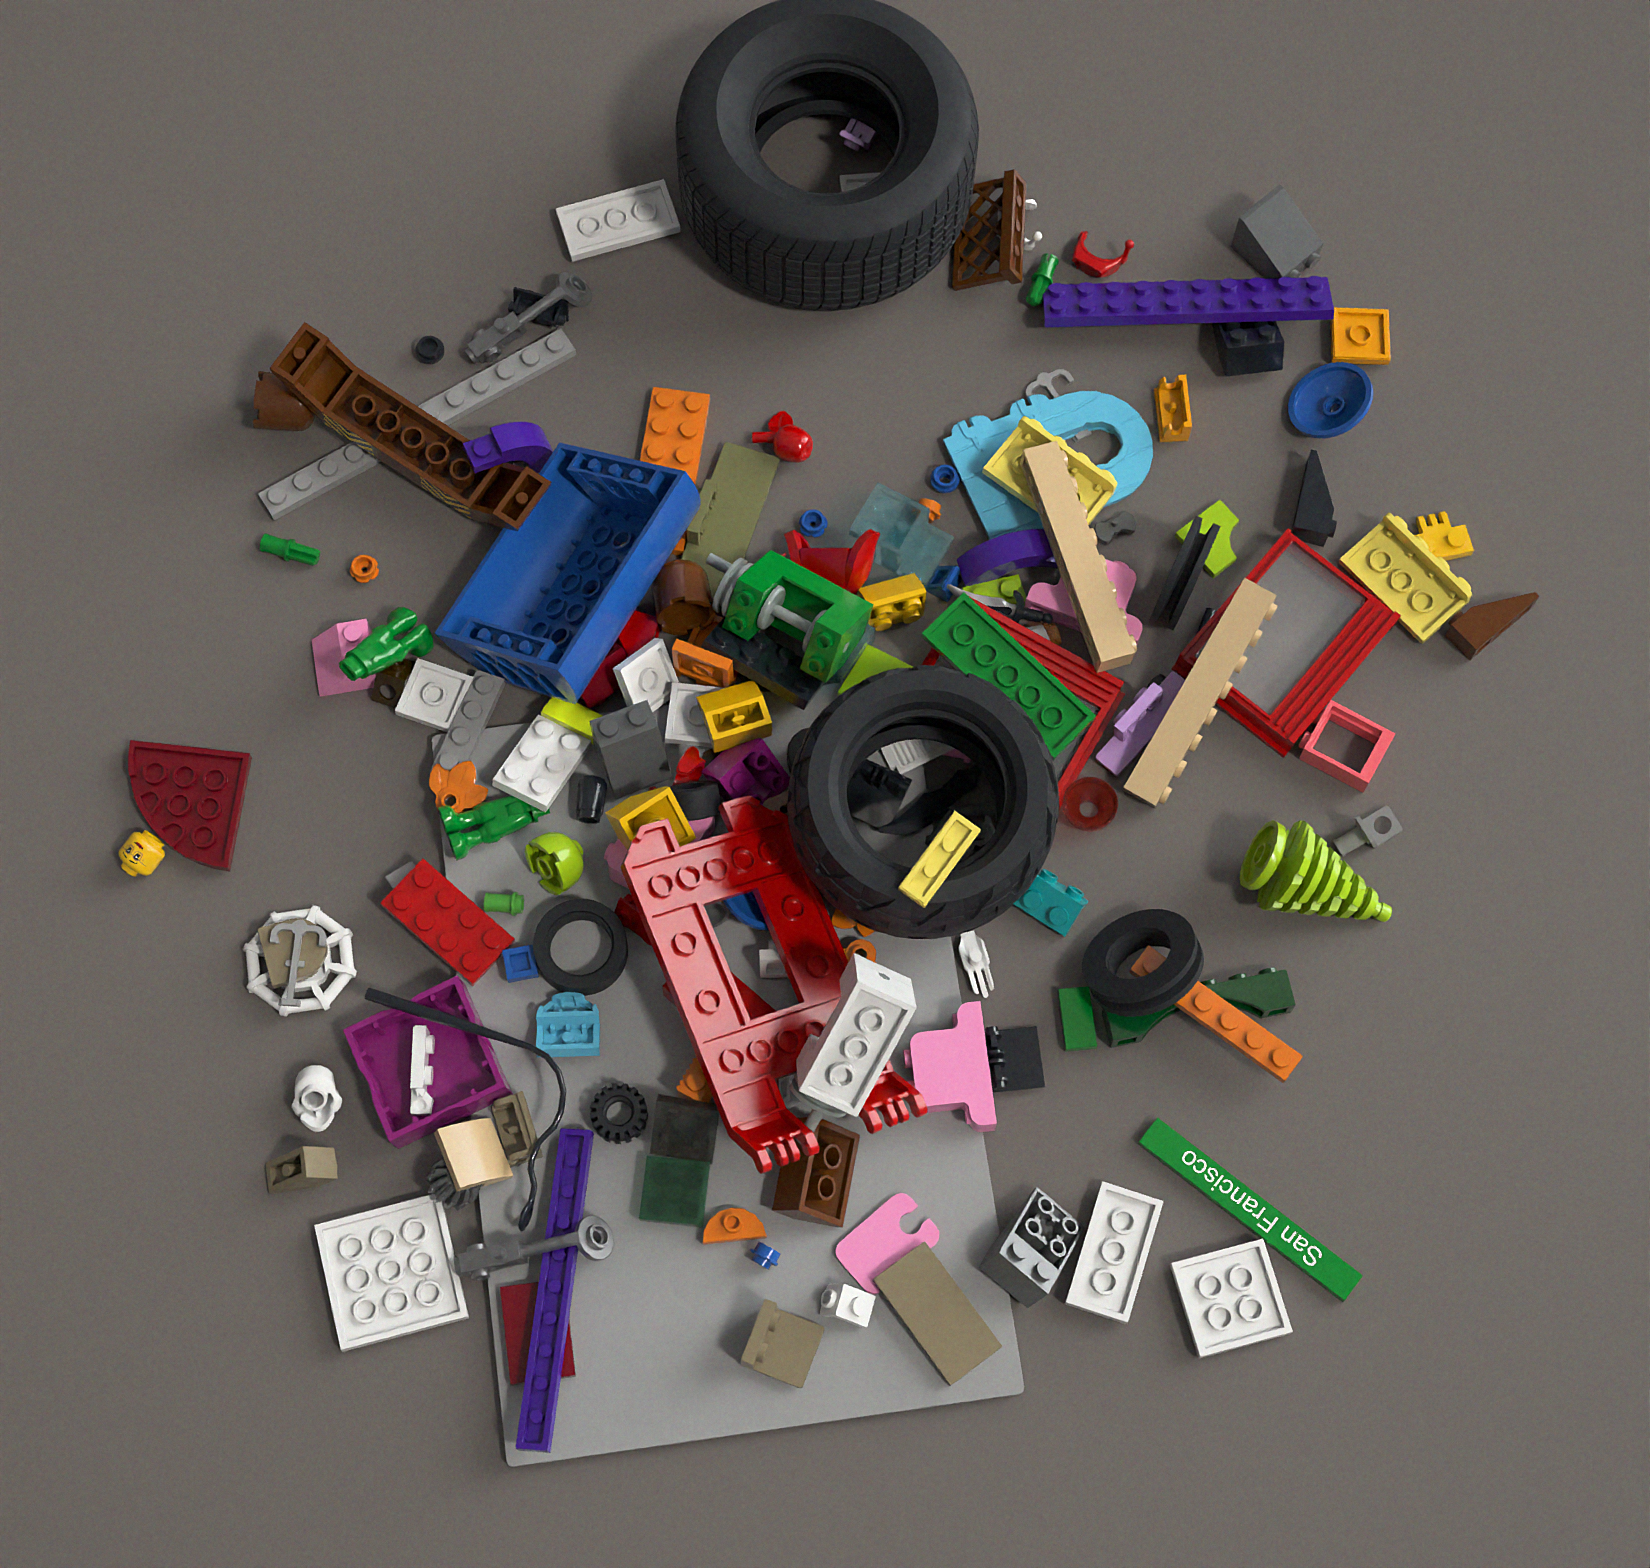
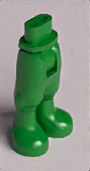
M397 607L389 613L387 625L373 628L371 634L357 644L354 649L346 653L345 659L339 662V667L351 681H355L358 678L365 679L370 675L383 671L396 662L403 661L409 651L416 657L426 656L433 650V637L427 625L423 623L413 629L418 619L416 613L405 607ZM409 632L400 640L393 639L397 635H404Z
M514 796L482 802L471 811L456 813L449 805L438 807L439 815L456 861L465 858L470 849L482 843L498 842L501 838L531 823L538 822V817L550 814L549 809L547 812H544ZM479 824L482 825L477 830L467 833H458L471 826Z

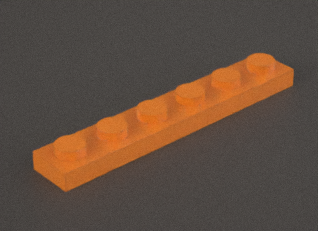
M1148 945L1129 973L1136 978L1145 976L1158 969L1167 958ZM1199 981L1182 999L1174 1004L1282 1083L1286 1081L1303 1057Z

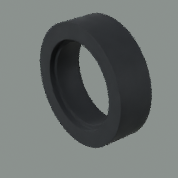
M572 899L554 906L543 916L535 930L533 951L541 975L553 988L560 992H577L588 996L607 989L620 977L628 958V943L621 920L610 908L590 899ZM579 920L598 924L608 933L611 939V951L606 962L596 971L584 975H575L563 971L555 964L550 953L551 943L555 934L566 924Z

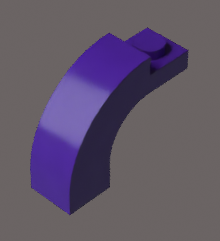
M511 422L490 428V434L463 443V450L474 473L515 460L523 461L525 467L527 466L539 473L554 452L543 429L530 422Z
M1044 529L1022 530L995 537L975 546L956 559L966 586L996 580L1006 573L1025 567L1058 568Z

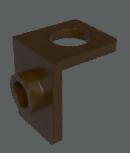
M404 658L403 661L396 662L383 671L376 673L371 700L396 708L416 662ZM385 684L391 685L396 690V696L394 698H386L382 695L380 687Z

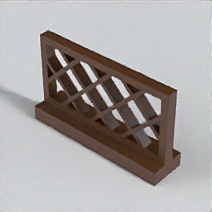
M1015 169L1004 171L1003 178L974 184L973 194L977 193L980 196L970 206L967 219L955 241L952 287L956 291L1008 280L1011 284L1022 283L1026 182ZM1003 187V193L995 202L989 198L995 189ZM985 201L989 202L991 207L982 217L975 213ZM999 210L1002 212L1001 219L993 227L988 221ZM974 216L978 219L977 223L969 232L965 231V224ZM985 225L990 231L979 242L974 237ZM998 235L1000 237L999 245L993 251L989 250L986 246ZM972 240L977 246L966 257L963 255V249ZM984 250L989 256L978 267L973 261ZM995 260L999 262V272L985 273ZM970 265L976 269L969 279L962 280V274Z

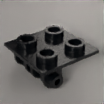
M866 759L855 771L847 786V802L850 815L876 828L894 821L912 779Z
M997 1026L985 1028L993 1093L1045 1087L1037 1026L998 1030Z

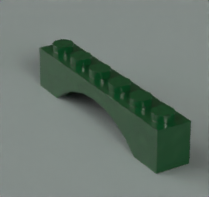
M1275 967L1259 971V975L1247 977L1246 973L1230 976L1228 978L1229 981L1217 983L1216 979H1210L1201 982L1235 1008L1246 1011L1260 1019L1291 1013L1296 1005L1286 969L1277 971ZM1173 1004L1153 1014L1126 1017L1112 1014L1103 1009L1102 1016L1110 1048L1141 1042L1148 1032L1162 1020L1182 1010Z

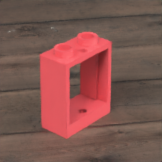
M1330 700L1326 709H1323L1312 722L1316 724L1313 733L1306 731L1298 746L1303 749L1299 759L1363 793L1395 733ZM1328 720L1376 744L1360 773L1313 749Z

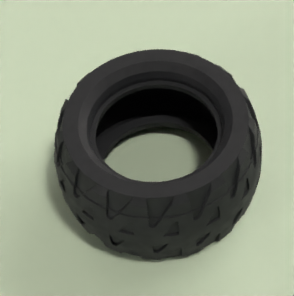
M917 665L913 668L887 670L862 680L840 694L818 715L806 732L794 758L787 800L788 824L797 857L805 873L818 891L844 915L862 926L890 936L908 939H937L962 934L989 923L1007 911L1029 889L1052 847L1059 816V789L1048 747L1033 720L1017 702L1012 701L992 683L970 673L966 675L942 666ZM914 739L931 740L946 744L970 758L986 777L993 792L996 806V826L993 836L977 853L956 864L925 908L898 890V887L912 868L888 860L876 852L863 839L854 825L847 802V786L858 767L870 755L890 744Z

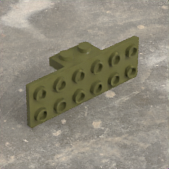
M729 442L724 443L711 480L705 479L702 489L697 488L701 505L686 529L687 545L681 560L696 562L705 570L713 600L725 573L706 564L707 557L712 553L731 564L739 558L745 559L779 465V458Z

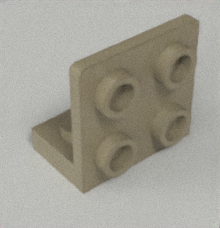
M764 1299L742 1355L741 1366L794 1387L802 1388L825 1329L821 1325L777 1309V1303Z

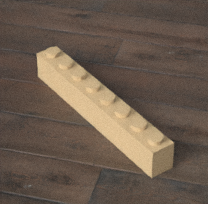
M1057 441L1023 449L1020 464L1096 672L1099 673L1131 664L1137 651L1136 641L1132 634H1128L1125 626L1127 625L1125 611L1123 608L1118 607L1115 599L1117 598L1115 584L1113 581L1108 580L1106 574L1107 563L1104 556L1098 553L1096 547L1097 536L1093 528L1089 529L1086 520L1088 518L1087 509L1083 502H1079L1077 482L1074 476L1069 475L1067 469L1068 458L1065 451L1060 450Z
M1244 578L1124 785L1123 790L1154 808L1158 802L1164 805L1172 791V788L1168 787L1173 776L1177 778L1181 776L1187 765V762L1183 760L1188 750L1194 752L1203 737L1198 734L1203 724L1209 726L1218 711L1213 708L1218 698L1224 700L1233 685L1228 682L1234 671L1239 674L1248 659L1244 656L1245 651L1249 645L1255 647L1263 633V631L1259 630L1260 625L1264 619L1270 621L1278 607V605L1274 604L1277 595Z

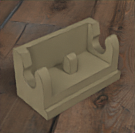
M520 1091L517 1094L494 1101V1106L491 1107L510 1168L529 1162V1156L538 1139L524 1093ZM541 1148L538 1151L536 1159L543 1157Z

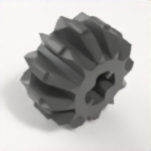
M444 1158L440 1161L437 1160L431 1166L430 1173L425 1180L431 1185L428 1193L435 1194V1203L442 1201L446 1210L454 1207L458 1211L467 1204H471L477 1198L478 1191L482 1186L480 1184L457 1192Z

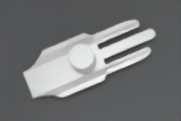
M974 930L960 934L961 942L958 949L964 970L968 972L974 993L979 994L973 974L976 972L984 998H987L988 992L982 970L985 972L991 991L994 989V984L988 966L990 961L984 941L975 934Z

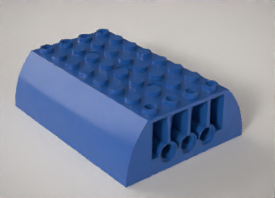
M559 442L539 473L551 482V486L518 532L506 528L502 529L434 634L480 671L504 678L505 683L576 704L700 508L701 499L695 484L686 471Z

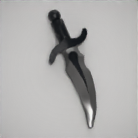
M947 584V588L956 598L965 592L968 596L1002 615L1013 618L1012 620L1017 623L1021 619L1050 624L1053 620L1050 613L1024 607L1023 596L1017 590L1013 591L1017 604H1011L1003 598L974 594Z

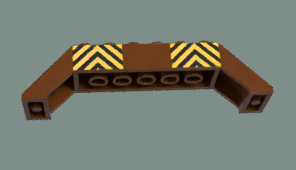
M306 322L302 324L270 367V371L325 425L472 520L518 532L551 486L549 480L529 467L523 468L506 462L474 473L463 450V443L470 441L469 439L356 367L329 340V337Z

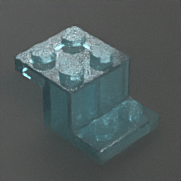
M878 482L849 529V535L857 539L869 529L879 532L880 536L876 544L874 562L900 576L915 573L925 588L928 586L954 541V536L928 524L930 508Z

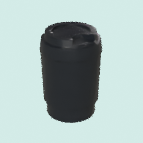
M593 775L582 776L577 786L576 820L587 824L600 823L601 816L603 815L607 783L602 777Z

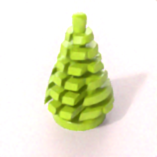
M1271 820L1258 831L1245 854L1239 878L1240 884L1243 887L1252 891L1259 889L1257 902H1260L1259 907L1262 910L1276 911L1279 909L1281 912L1286 913L1298 911L1299 914L1312 915L1316 912L1318 916L1326 917L1335 914L1336 918H1349L1353 915V918L1357 920H1366L1372 915L1374 919L1381 922H1386L1391 917V906L1378 902L1379 896L1371 886L1370 888L1366 887L1364 879L1360 875L1355 874L1344 860H1340L1341 857L1331 847H1326L1328 843L1317 833L1315 835L1314 829L1304 820L1293 823L1291 830H1286L1284 825Z

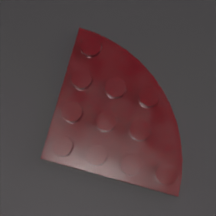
M130 740L128 772L131 786L140 812L151 829L170 848L185 858L203 866L230 872L252 760L250 753Z

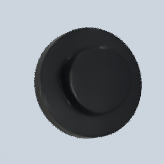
M434 336L421 338L415 348L417 358L425 364L439 362L445 353L443 343Z

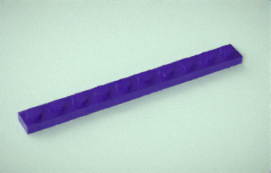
M560 1128L545 1239L575 1232L577 1223L583 1219L594 1139L592 1130ZM577 1245L546 1252L542 1256L515 1447L518 1451L551 1453L578 1256Z

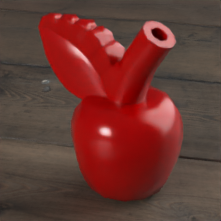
M786 411L776 413L769 420V432H752L753 443L773 444L774 453L781 460L800 463L804 462L811 455L813 449L811 436L804 429L793 425L792 417Z

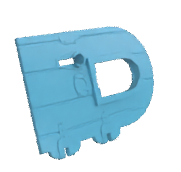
M1078 391L1051 400L1045 395L1034 394L1028 396L1029 406H1026L1024 399L1017 400L1011 405L1010 415L991 421L986 416L976 415L969 418V422L972 425L969 428L965 420L957 422L952 428L951 436L943 439V443L988 538L993 539L1016 531L1044 529L1038 512L982 473L983 467L1017 428L1019 420L1023 416L1037 420L1047 432L1053 436H1059L1063 440L1075 437L1078 432L1086 429L1088 431L1103 430L1114 434L1118 438L1121 445L1118 455L1107 464L1097 465L1098 468L1109 471L1118 483L1114 495L1105 504L1104 507L1130 496L1140 487L1149 473L1153 458V441L1148 426L1139 413L1121 399L1097 391Z

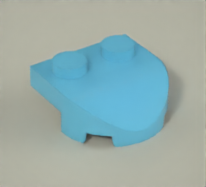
M562 992L553 995L552 1001L544 1007L540 1005L536 1013L537 1048L548 1053L551 1057L600 1056V1020L596 1004H591L581 993Z

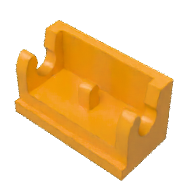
M1186 374L1178 375L1173 383H1167L1166 377H1163L1159 380L1157 388H1154L1159 442L1188 441L1192 429Z

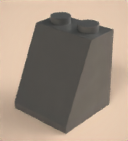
M1280 184L1239 217L1231 247L1265 279L1281 277L1299 278L1303 270L1306 268L1312 269L1319 262L1323 246L1320 238Z
M648 700L590 721L594 748L615 799L672 778L659 727Z

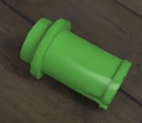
M486 892L484 897L485 912L511 913L512 916L523 913L524 896L518 895V892H513L512 895Z

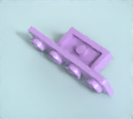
M1173 671L1159 686L1153 682L1148 689L1143 687L1134 697L1133 701L1135 703L1129 710L1123 709L1114 719V736L1098 752L1096 760L1112 774L1119 776L1150 742L1185 680Z

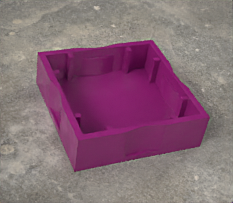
M458 975L417 994L409 1000L483 1026L469 991ZM393 1008L383 1010L343 1029L358 1068L369 1083L372 1101L387 1138L398 1149L435 1132L439 1128L446 1127L492 1105L498 1099L513 1095L489 1038L435 1023ZM415 1025L427 1026L430 1035H434L435 1038L434 1054H429L428 1066H433V1084L427 1085V1093L434 1100L430 1116H412L410 1113L413 1027Z

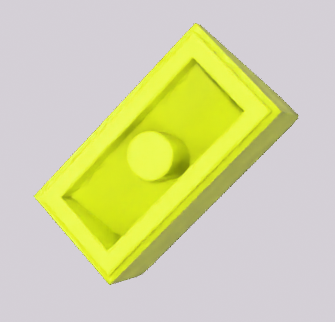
M553 697L541 711V716L591 740V744L594 745L590 721L603 715L578 703L572 704Z

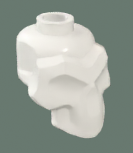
M320 1065L305 1067L298 1073L294 1089L295 1099L292 1103L294 1113L300 1117L301 1122L310 1130L315 1132L323 1131L330 1125L334 1118V1113L340 1109L342 1104V1098L335 1088L333 1073L328 1068Z

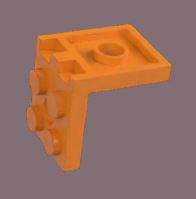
M716 615L713 623L704 630H700V626L694 628L688 642L676 639L672 647V657L677 677H681V674L696 679V684L704 686L711 685L727 688L735 685L740 673L733 669V660L701 648L703 641L723 619L722 617Z

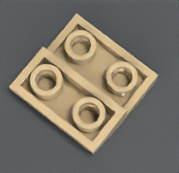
M491 1118L457 1123L435 1131V1137L457 1192L480 1184L483 1187L513 1177Z

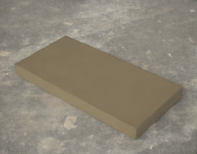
M925 1241L873 1279V1282L949 1386L1003 1347Z

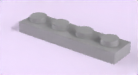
M476 670L432 768L438 763L443 769L450 771L461 762L471 761L482 733L505 686L504 678Z

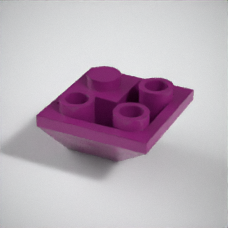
M756 738L722 751L701 771L708 781L718 783L719 795L725 801L750 795L759 800L760 805H763L765 800L781 794L789 786L790 777L762 738Z

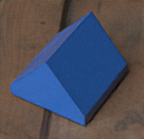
M957 565L938 566L925 590L949 602L953 593L947 588V584L955 587L959 585L962 580L960 568Z

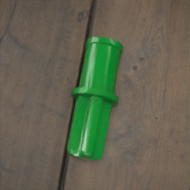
M1048 253L1043 254L1037 271L1031 276L1032 284L1026 296V302L1031 304L1032 307L1042 304L1043 294L1048 286L1053 284L1052 277L1059 264V259L1053 254L1050 255L1048 261Z
M265 533L260 542L261 552L283 557L288 562L292 559L313 566L319 561L320 551L318 549L298 544L292 538L286 540Z

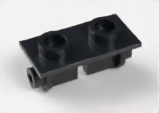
M514 287V302L510 301L508 312L511 313L513 311L518 316L546 295ZM560 299L538 316L537 322L551 325L555 328L564 326L565 322L569 321V302Z

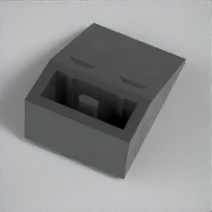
M1036 1187L991 1245L979 1268L1025 1307L1029 1308L1048 1295L1085 1227Z

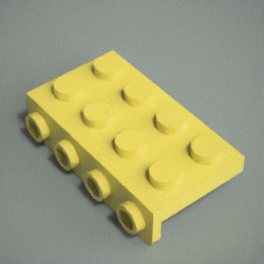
M1023 416L1019 420L1017 428L983 467L982 473L1038 512L1023 473L1020 459L1023 449L1057 441L1060 450H1064L1067 455V469L1069 475L1074 476L1078 486L1077 496L1079 502H1083L1086 506L1088 514L1086 520L1089 525L1114 495L1118 484L1114 476L1109 471L1100 469L1091 463L1085 454L1077 453L1071 449L1061 437L1053 436L1047 432L1037 420Z
M1388 512L1374 529L1339 559V564L1372 596L1393 612L1399 613L1401 617L1398 621L1423 644L1469 603L1472 596L1471 587L1462 577L1457 578L1450 571L1448 563L1442 557L1433 555L1428 550V544L1420 536L1415 537L1408 530L1407 524L1401 517L1397 515L1394 517Z

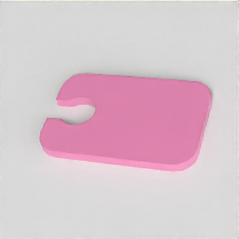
M899 1193L892 1196L841 1240L836 1247L835 1252L838 1261L862 1289L869 1294L881 1292L873 1282L875 1277L924 1241L930 1249L938 1242L939 1230L929 1218L922 1223L920 1230L915 1234H906L901 1230L899 1225L901 1217L912 1213L918 1208V1205L907 1194Z

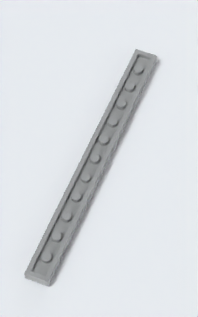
M560 328L418 407L448 426L576 356V349ZM351 442L259 492L258 495L275 521L382 461Z

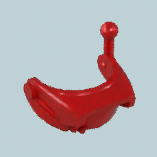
M1082 231L1073 250L1072 262L1075 263L1077 269L1080 268L1087 275L1100 278L1114 274L1121 265H1125L1130 249L1134 247V242L1130 239L1125 242V249L1120 257L1101 259L1091 254L1084 246L1088 232Z
M690 746L681 756L676 768L673 785L699 781L701 778V771L705 768L706 760L699 757V750L696 747ZM652 786L648 789V791L657 789V787Z

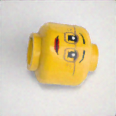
M144 830L142 833L133 832L118 851L119 858L123 861L120 867L133 877H136L138 873L144 876L151 875L165 857V852L162 848L164 843L147 830Z

